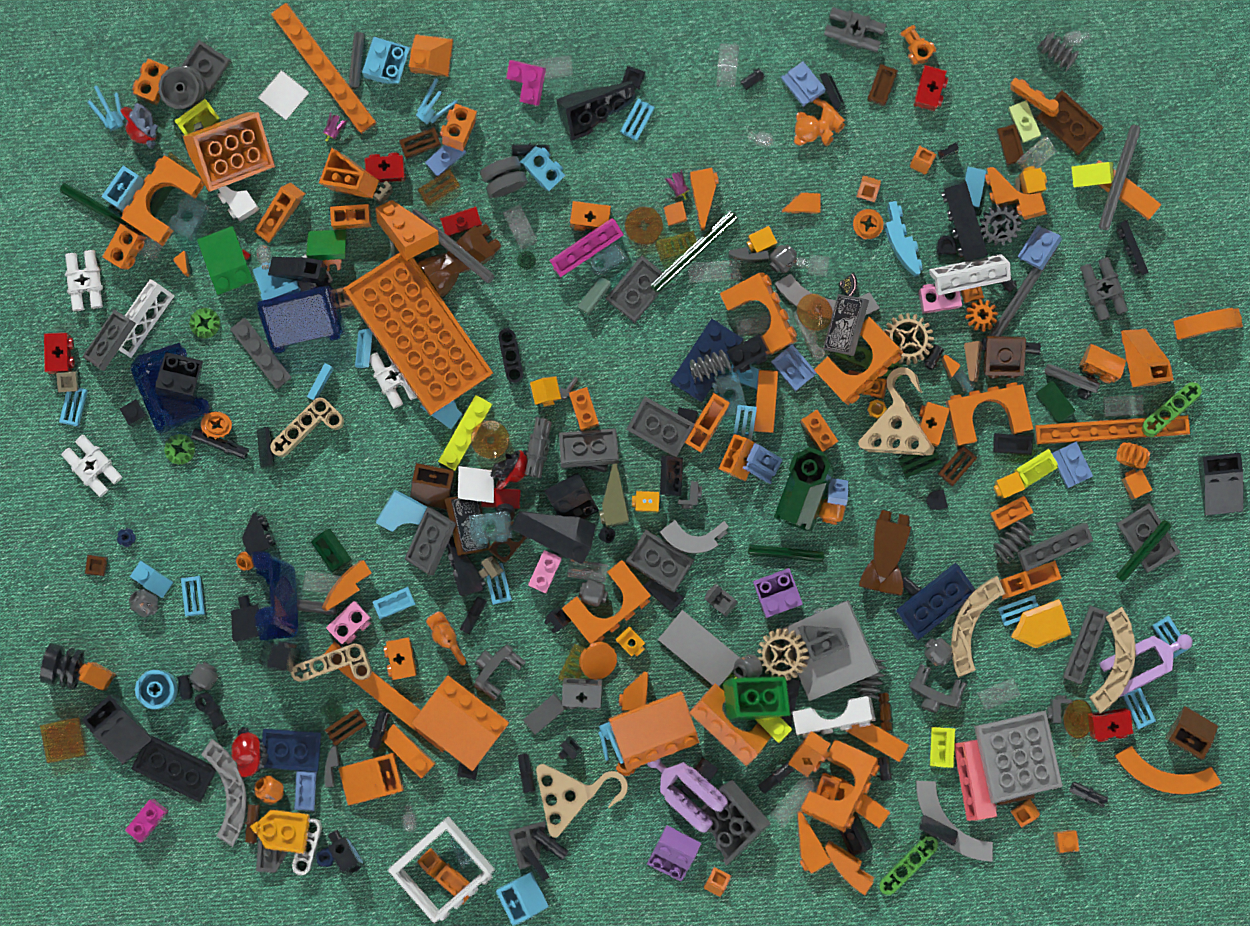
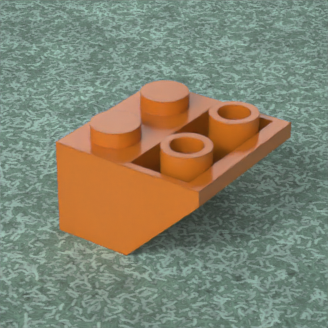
M1090 344L1079 367L1083 368L1082 371L1084 373L1100 376L1101 381L1110 384V382L1114 383L1121 378L1126 360L1096 345Z

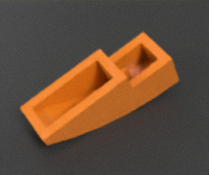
M759 370L755 405L757 410L754 431L770 433L774 431L778 371Z
M713 393L685 443L703 453L723 419L730 402Z
M364 560L358 561L338 579L323 603V611H328L359 591L356 583L371 574Z
M1052 561L999 580L1005 592L1002 598L1006 599L1062 578L1056 561Z
M872 723L863 727H859V724L851 725L852 729L846 730L849 734L898 762H901L909 747L908 744Z
M841 777L842 781L836 797L839 800L848 797L855 787ZM863 793L861 798L863 800L859 811H855L880 828L890 812Z
M829 840L825 849L832 863L847 882L865 895L871 887L874 877L859 868L862 860Z

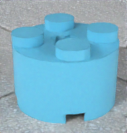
M163 670L147 671L138 679L135 686L137 699L141 704L150 709H162L171 705L178 693V685L174 676ZM156 686L160 687V691L157 693L153 691V688Z

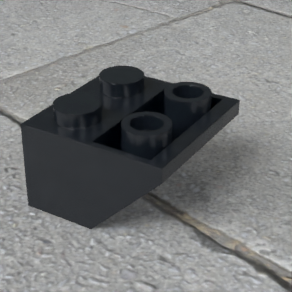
M165 352L155 385L156 395L194 404L200 384L203 361Z
M578 472L544 491L558 515L567 517L579 516L585 519L599 511Z
M258 512L252 513L242 536L248 556L252 558H257L276 550L274 545L277 544L274 535L268 532L269 522L266 516Z

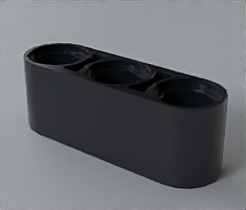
M505 328L498 335L505 374L509 383L517 385L524 378L517 339L513 330ZM504 334H511L513 336L512 340L508 343L502 341V337ZM509 352H514L516 354V359L514 361H508L506 359V355ZM512 371L520 373V377L517 380L510 378Z

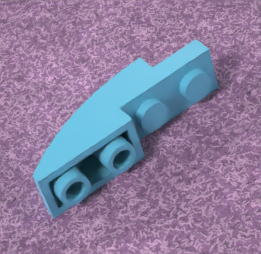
M897 201L889 202L887 208L890 222L884 224L886 236L901 264L914 277H917L922 270L921 260H917L916 252H918L917 242L913 241L912 236L904 237V235H907L905 224H902L900 219L903 216L901 206H897Z

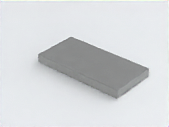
M683 610L658 639L712 685L716 683L720 686L734 669L735 661L740 658Z

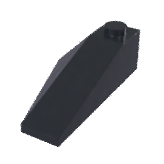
M519 511L511 529L583 565L592 548L596 524L579 516L567 517L558 514L546 515L536 512Z

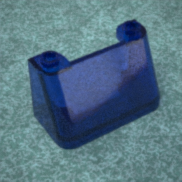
M330 286L314 288L256 303L270 351H274V353L285 352V348L292 344L323 337L334 341L341 339L342 335H346L337 290Z
M180 342L139 355L130 366L134 381L158 434L173 430L209 413L208 401L202 397L198 398L197 395L194 404L156 395L155 385L165 352L187 357V352Z
M252 552L257 576H263L267 584H270L271 607H263L256 613V628L260 640L294 637L299 629L294 566L267 552Z

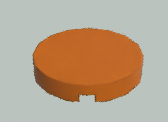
M595 642L590 644V647L584 649L581 653L579 667L588 678L598 680L610 675L617 663V655L609 644Z

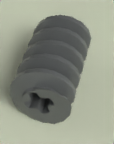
M1055 32L1047 34L1036 49L1038 50L1043 47L1041 53L1049 52L1048 59L1055 56L1053 63L1056 64L1061 61L1059 67L1067 66L1065 71L1067 72L1078 58L1079 51L1071 53L1073 46L1066 49L1067 42L1065 41L1060 44L1061 37L1059 36L1054 39Z
M719 350V356L715 352L711 354V358L705 355L704 361L701 357H697V364L693 359L690 360V371L695 384L697 377L701 382L704 375L711 379L712 372L717 377L718 370L725 374V368H728L732 372L730 361L723 350Z
M1018 521L1015 523L1016 528L1010 527L1011 533H1004L1006 539L1001 537L999 538L1000 544H993L995 554L1007 564H1009L1007 557L1015 558L1012 553L1013 551L1020 552L1018 546L1026 547L1023 542L1024 540L1030 543L1029 536L1035 537L1023 523Z
M874 658L879 671L886 669L881 662L887 661ZM879 672L864 678V680H859L858 683L862 687L856 688V691L861 693L862 696L879 699L880 697L875 695V693L881 692V689L876 687V685L883 684L878 677H884V674Z

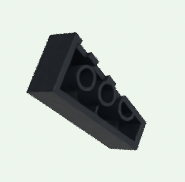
M961 179L943 185L944 192H941L944 204L948 203L950 210H947L949 221H953L955 228L952 229L955 240L959 239L961 245L957 247L960 258L964 257L965 262L988 255L966 180Z
M264 641L259 663L268 668L293 672L294 666L298 664L301 649H297L296 644L278 641V644Z

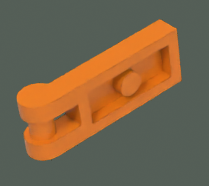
M1014 78L1011 82V90L1051 117L1058 114L1059 104L1056 100H1048L1041 91L1033 90L1022 79Z

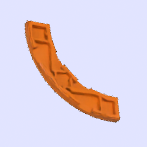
M1132 746L1114 755L1119 764L1135 779L1146 786L1162 792L1193 794L1222 784L1212 767L1191 774H1171L1148 764L1136 753Z

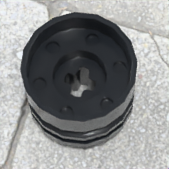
M50 643L42 660L40 682L55 685L60 678V687L65 688L67 686L68 689L75 690L79 683V671L84 665V651L77 649L75 652L74 648H69L65 655L64 646Z

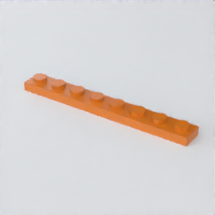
M285 3L271 13L360 134L375 125L376 121L288 4Z

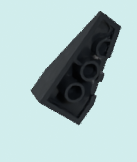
M630 81L575 92L556 99L559 117L569 139L573 141L589 135L593 132L594 127L600 123H605L610 115L621 111L636 99L634 83Z
M451 535L446 548L448 549L449 561L454 569L452 572L459 596L465 597L484 591L483 586H486L485 579H482L466 554L458 556L454 537Z

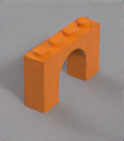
M165 155L157 160L154 171L146 176L141 190L136 191L133 196L134 200L130 206L125 207L121 217L126 223L161 246H164L173 230L152 215L150 201L153 194L162 187L173 186L196 199L205 186L202 179Z
M758 273L721 292L720 295L728 311L735 310L753 300L760 301L767 306L771 314V324L768 331L762 336L772 355L797 342V333L793 326L790 327L787 321L789 319L788 314L781 308L779 304L780 298L776 292H773L770 286L772 285L770 277L767 274L765 275V273Z
M870 316L863 322L860 335L868 342L873 352L871 365L865 372L858 375L845 374L828 356L814 369L847 405L855 403L859 399V395L864 390L870 389L874 384L873 381L878 377H882L888 371L887 368L892 363H897L904 353Z
M1017 382L1006 384V388L999 389L996 386L988 388V392L980 393V390L969 392V396L962 397L961 394L951 396L950 400L946 402V406L950 408L948 415L956 447L977 442L972 416L976 406L982 402H995L1004 408L1008 416L1011 434L1033 430L1023 384L1018 385Z
M623 560L607 571L623 594V605L616 615L610 618H598L588 611L577 596L562 608L590 644L604 640L605 637L603 635L608 631L614 632L620 627L618 623L621 620L625 619L627 621L635 615L634 610L637 607L642 609L650 603L649 598L651 595Z
M715 683L689 713L747 766L760 753L772 736L759 723L749 732L742 731L732 725L722 709L725 702L724 691Z
M835 739L829 750L827 760L848 770L855 778V787L848 797L838 801L829 800L809 791L801 809L803 813L845 832L847 827L850 828L854 821L852 816L855 810L859 811L863 802L861 800L863 793L867 794L871 786L869 781L872 775L876 776L880 766L878 765L877 758Z

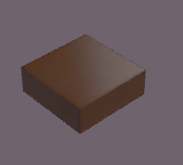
M87 555L85 574L105 577L108 557Z

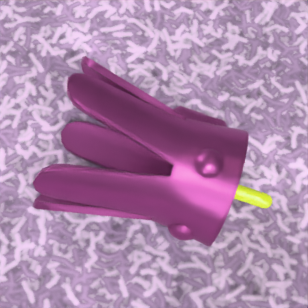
M330 112L327 126L322 132L327 135L325 141L329 137L335 140L339 131L348 121H342L336 127L339 116L333 115L331 118Z
M681 169L680 173L672 174L674 182L670 178L664 179L674 190L676 197L683 195L684 199H686L684 194L690 190L685 184Z

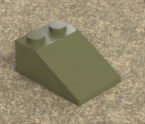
M617 464L612 466L602 505L603 511L599 512L601 523H606V527L629 523Z

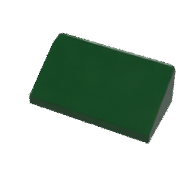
M1051 381L1036 392V395L1058 424L1076 411L1054 381Z
M331 529L323 531L311 541L332 573L351 560V557Z

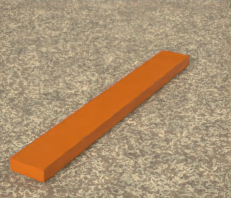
M1189 415L1178 416L1154 437L1189 435ZM1170 416L1161 417V418L1164 419V420H1168V419L1170 418ZM1147 418L1035 425L1036 445L1147 438L1148 436L1142 432V425ZM1155 421V423L1152 424L1151 426L1148 425L1147 429H1148V430H1150V429H1153V430H1154V427H1155V425H1156L1158 422Z
M334 641L324 654L343 647ZM340 654L334 655L333 662L336 665L341 664L342 656ZM350 665L339 668L342 673L442 753L445 751L411 724L421 710L372 671L369 678L360 680L353 675ZM364 665L359 666L358 674L365 676L367 668Z

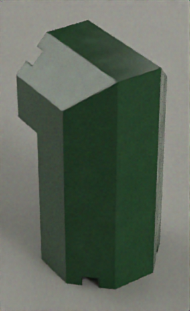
M807 447L803 451L795 453L789 466L790 474L774 518L778 521L782 519L786 521L785 524L812 532L834 474V468L830 458L823 451Z

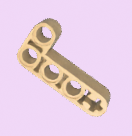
M316 398L273 440L271 451L278 457H285L321 421L331 429L339 430L344 425V418L327 400ZM321 402L325 403L326 409L323 412H318L317 405ZM306 416H311L312 423L307 426L304 425L303 419ZM338 416L340 419L339 423L331 425V417ZM294 429L298 430V437L291 439L289 436L290 432ZM284 437H285L289 442H291L290 445H289L288 443H285L286 441L283 440ZM278 444L283 445L284 450L282 452L277 451Z
M351 644L295 665L291 675L296 681H307L350 665L353 675L357 679L362 680L370 677L372 668L364 647L360 644ZM354 647L360 649L361 653L358 658H354L351 655V650ZM336 654L342 656V662L339 665L333 662V657ZM319 660L324 664V669L320 672L315 669V663ZM361 665L367 668L365 676L358 674L357 670ZM310 667L311 672L304 673L303 678L297 675L299 668L306 670Z

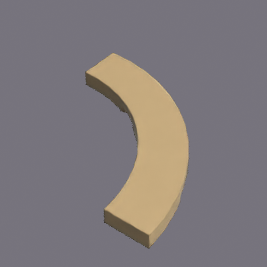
M998 576L986 581L968 597L955 620L951 647L953 649L952 660L958 678L976 670L971 655V637L974 626L982 611L995 599L1005 594Z
M1123 607L1106 616L1114 636L1115 660L1106 682L1096 693L1089 697L1100 714L1107 710L1122 694L1134 667V634Z

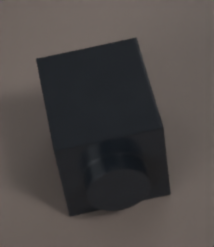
M137 399L120 408L126 422L131 427H135L149 419L143 405Z

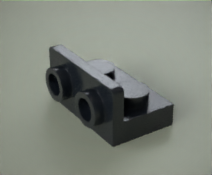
M758 334L726 351L734 366L732 368L733 372L740 371V373L750 370V365L754 363L759 365L767 361L766 357L771 355L762 334Z
M661 456L660 495L669 497L681 496L683 458Z

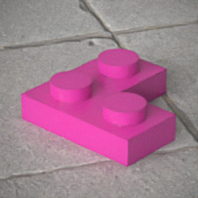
M509 60L506 79L523 83L520 102L535 106L540 105L546 68Z

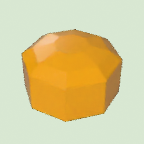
M878 399L870 402L867 408L869 415L875 419L880 418L887 410L885 403Z

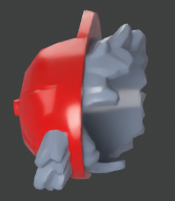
M138 103L134 105V110L129 107H123L121 113L127 119L125 129L130 139L137 143L147 144L149 148H154V145H157L155 139L157 138L156 131L158 125H153L151 111Z

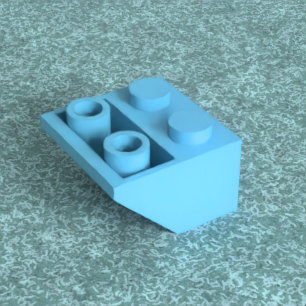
M373 37L362 71L364 78L381 83L399 84L410 47Z
M123 165L101 197L123 212L125 207L130 206L134 200L133 196L136 191L141 190L143 187L144 179Z
M532 872L496 889L513 926L549 907Z

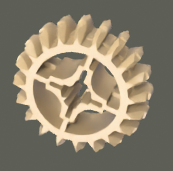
M909 313L906 314L905 319L900 314L898 316L899 321L896 318H892L891 321L894 325L887 323L886 326L890 330L883 331L892 340L893 333L897 335L900 339L899 348L902 351L906 347L918 350V352L913 354L903 353L898 361L899 364H902L903 359H906V365L910 364V359H912L914 364H917V357L921 361L924 360L923 354L928 356L930 353L926 348L932 349L933 347L932 344L928 343L934 340V337H928V335L933 333V330L926 331L929 323L923 326L921 323L924 321V318H921L918 322L916 321V314H914L912 319H910ZM905 324L913 325L910 331L900 330L897 327ZM918 329L923 337L922 345L919 344L915 337ZM913 332L910 339L912 343H910L909 341L904 346H902L905 342L904 335L907 337Z
M779 628L776 629V633L770 631L769 636L763 637L765 642L759 643L763 649H759L757 652L762 654L759 660L764 662L762 668L767 667L766 674L772 672L771 677L778 675V677H785L786 680H790L791 676L793 678L798 677L797 672L800 674L804 672L802 667H807L808 664L803 660L809 659V656L804 655V653L808 652V649L803 648V645H805L804 641H799L802 638L801 635L795 637L796 631L793 630L789 634L788 628H785L782 633V630ZM777 639H785L790 643L784 647L775 641ZM770 648H772L771 650L774 653L773 661L770 658ZM794 648L796 649V652H797V660H796V661H795V658L793 657V654H792V651H793ZM787 650L786 653H785V655H784L785 657L782 658V659H780V658H781V655H782V651ZM783 662L792 668L783 670L778 668L777 665Z

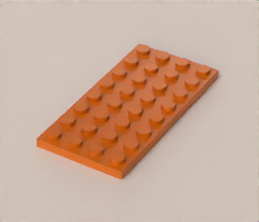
M399 252L343 288L346 296L430 416L493 374L414 258L406 261Z

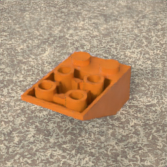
M1146 329L1121 331L1132 387L1153 386L1174 380L1170 361Z
M395 753L338 768L348 805L404 791Z

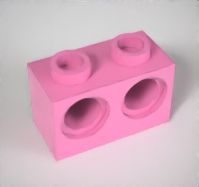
M934 284L923 285V288L919 290L922 314L960 308L962 306L960 291L953 292L954 299L949 300L945 297V294L938 295L936 293ZM926 294H933L935 302H928Z
M544 550L528 586L547 594L562 558Z
M353 601L326 629L342 645L345 643L349 645L357 637L355 634L360 629L364 631L371 624L369 622L371 617L356 601ZM356 612H360L362 615V620L359 623H355L352 620V616ZM343 625L348 628V634L344 637L338 633L339 628Z

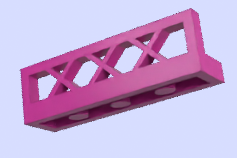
M612 218L549 261L554 267V271L562 277L624 234Z

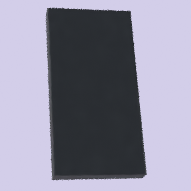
M149 734L153 740L140 750L131 769L201 803L217 772L214 766Z

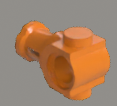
M912 25L901 32L900 35L909 44L910 55H908L910 62L913 65L924 64L936 52V48L932 42L920 38L915 30V25ZM924 50L927 56L921 57L917 51Z

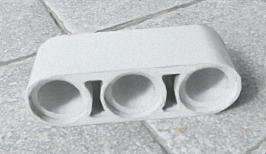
M312 818L309 823L313 822L317 825L315 833H311L308 830L307 841L312 844V850L310 852L305 851L304 854L295 853L292 868L298 875H304L312 868L322 831V824L318 819ZM300 860L305 861L307 864L305 871L299 870L297 866Z

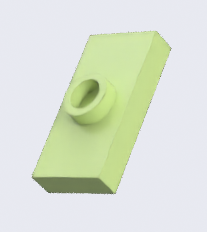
M1027 101L1008 108L1022 143L1041 136Z

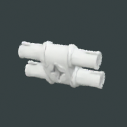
M95 250L84 251L86 264L84 270H79L76 253L65 254L67 293L71 295L72 311L74 312L84 310L82 293L86 291L90 294L92 309L103 307L101 297L103 285H101L100 279L101 269L97 267ZM83 277L88 279L84 282V285L80 283L84 279Z
M378 353L370 355V364L375 372L374 378L377 379L382 389L381 392L386 394L393 409L403 405L396 390L400 385H403L410 400L417 398L392 360L390 359L391 366L387 368L384 366ZM392 372H394L395 374L399 373V375L396 376V381H394L393 379H389L392 376Z
M81 435L75 442L86 453L85 457L80 459L70 448H67L61 456L70 464L72 472L79 476L84 482L83 484L89 485L99 497H102L107 493L108 489L98 479V475L104 473L113 484L119 482L122 476L112 466V460L108 459L100 451V447L94 446L85 435ZM90 462L95 463V464L93 465V466H94V470L89 469V468H90V465H89Z

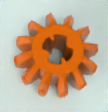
M979 299L978 305L972 302V308L968 307L966 309L970 314L966 315L965 319H971L968 326L974 323L975 331L980 326L981 332H984L986 327L988 329L993 328L991 323H997V320L993 317L997 316L998 312H992L996 306L992 305L989 307V300L983 305L982 299ZM980 311H982L983 315H986L983 320L980 316H977Z
M1122 443L1116 453V459L1119 463L1135 469H1144L1150 459V452L1146 448L1132 443Z

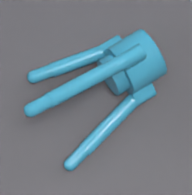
M437 78L434 79L416 114L427 125L429 122L434 123L437 118L458 103L455 100L436 115H433L435 111L432 109V106L441 95V91H438L429 105L426 104L438 82Z
M94 86L107 114L104 117L90 100L88 104L110 131L123 126L125 118L121 113L118 93H114L118 113L116 111L111 112L98 86Z
M610 722L599 726L600 732H598L605 760H609L606 738V740L610 739L615 753L622 764L624 762L614 739Z

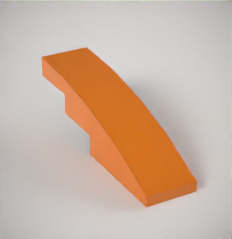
M1125 178L1119 200L1149 220L1161 204L1132 181ZM1112 183L1099 184L1106 192H1110Z

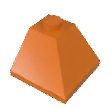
M415 35L409 62L410 72L448 77L453 39Z
M643 672L624 690L623 694L619 695V706H622V710L631 711L646 705L648 672Z

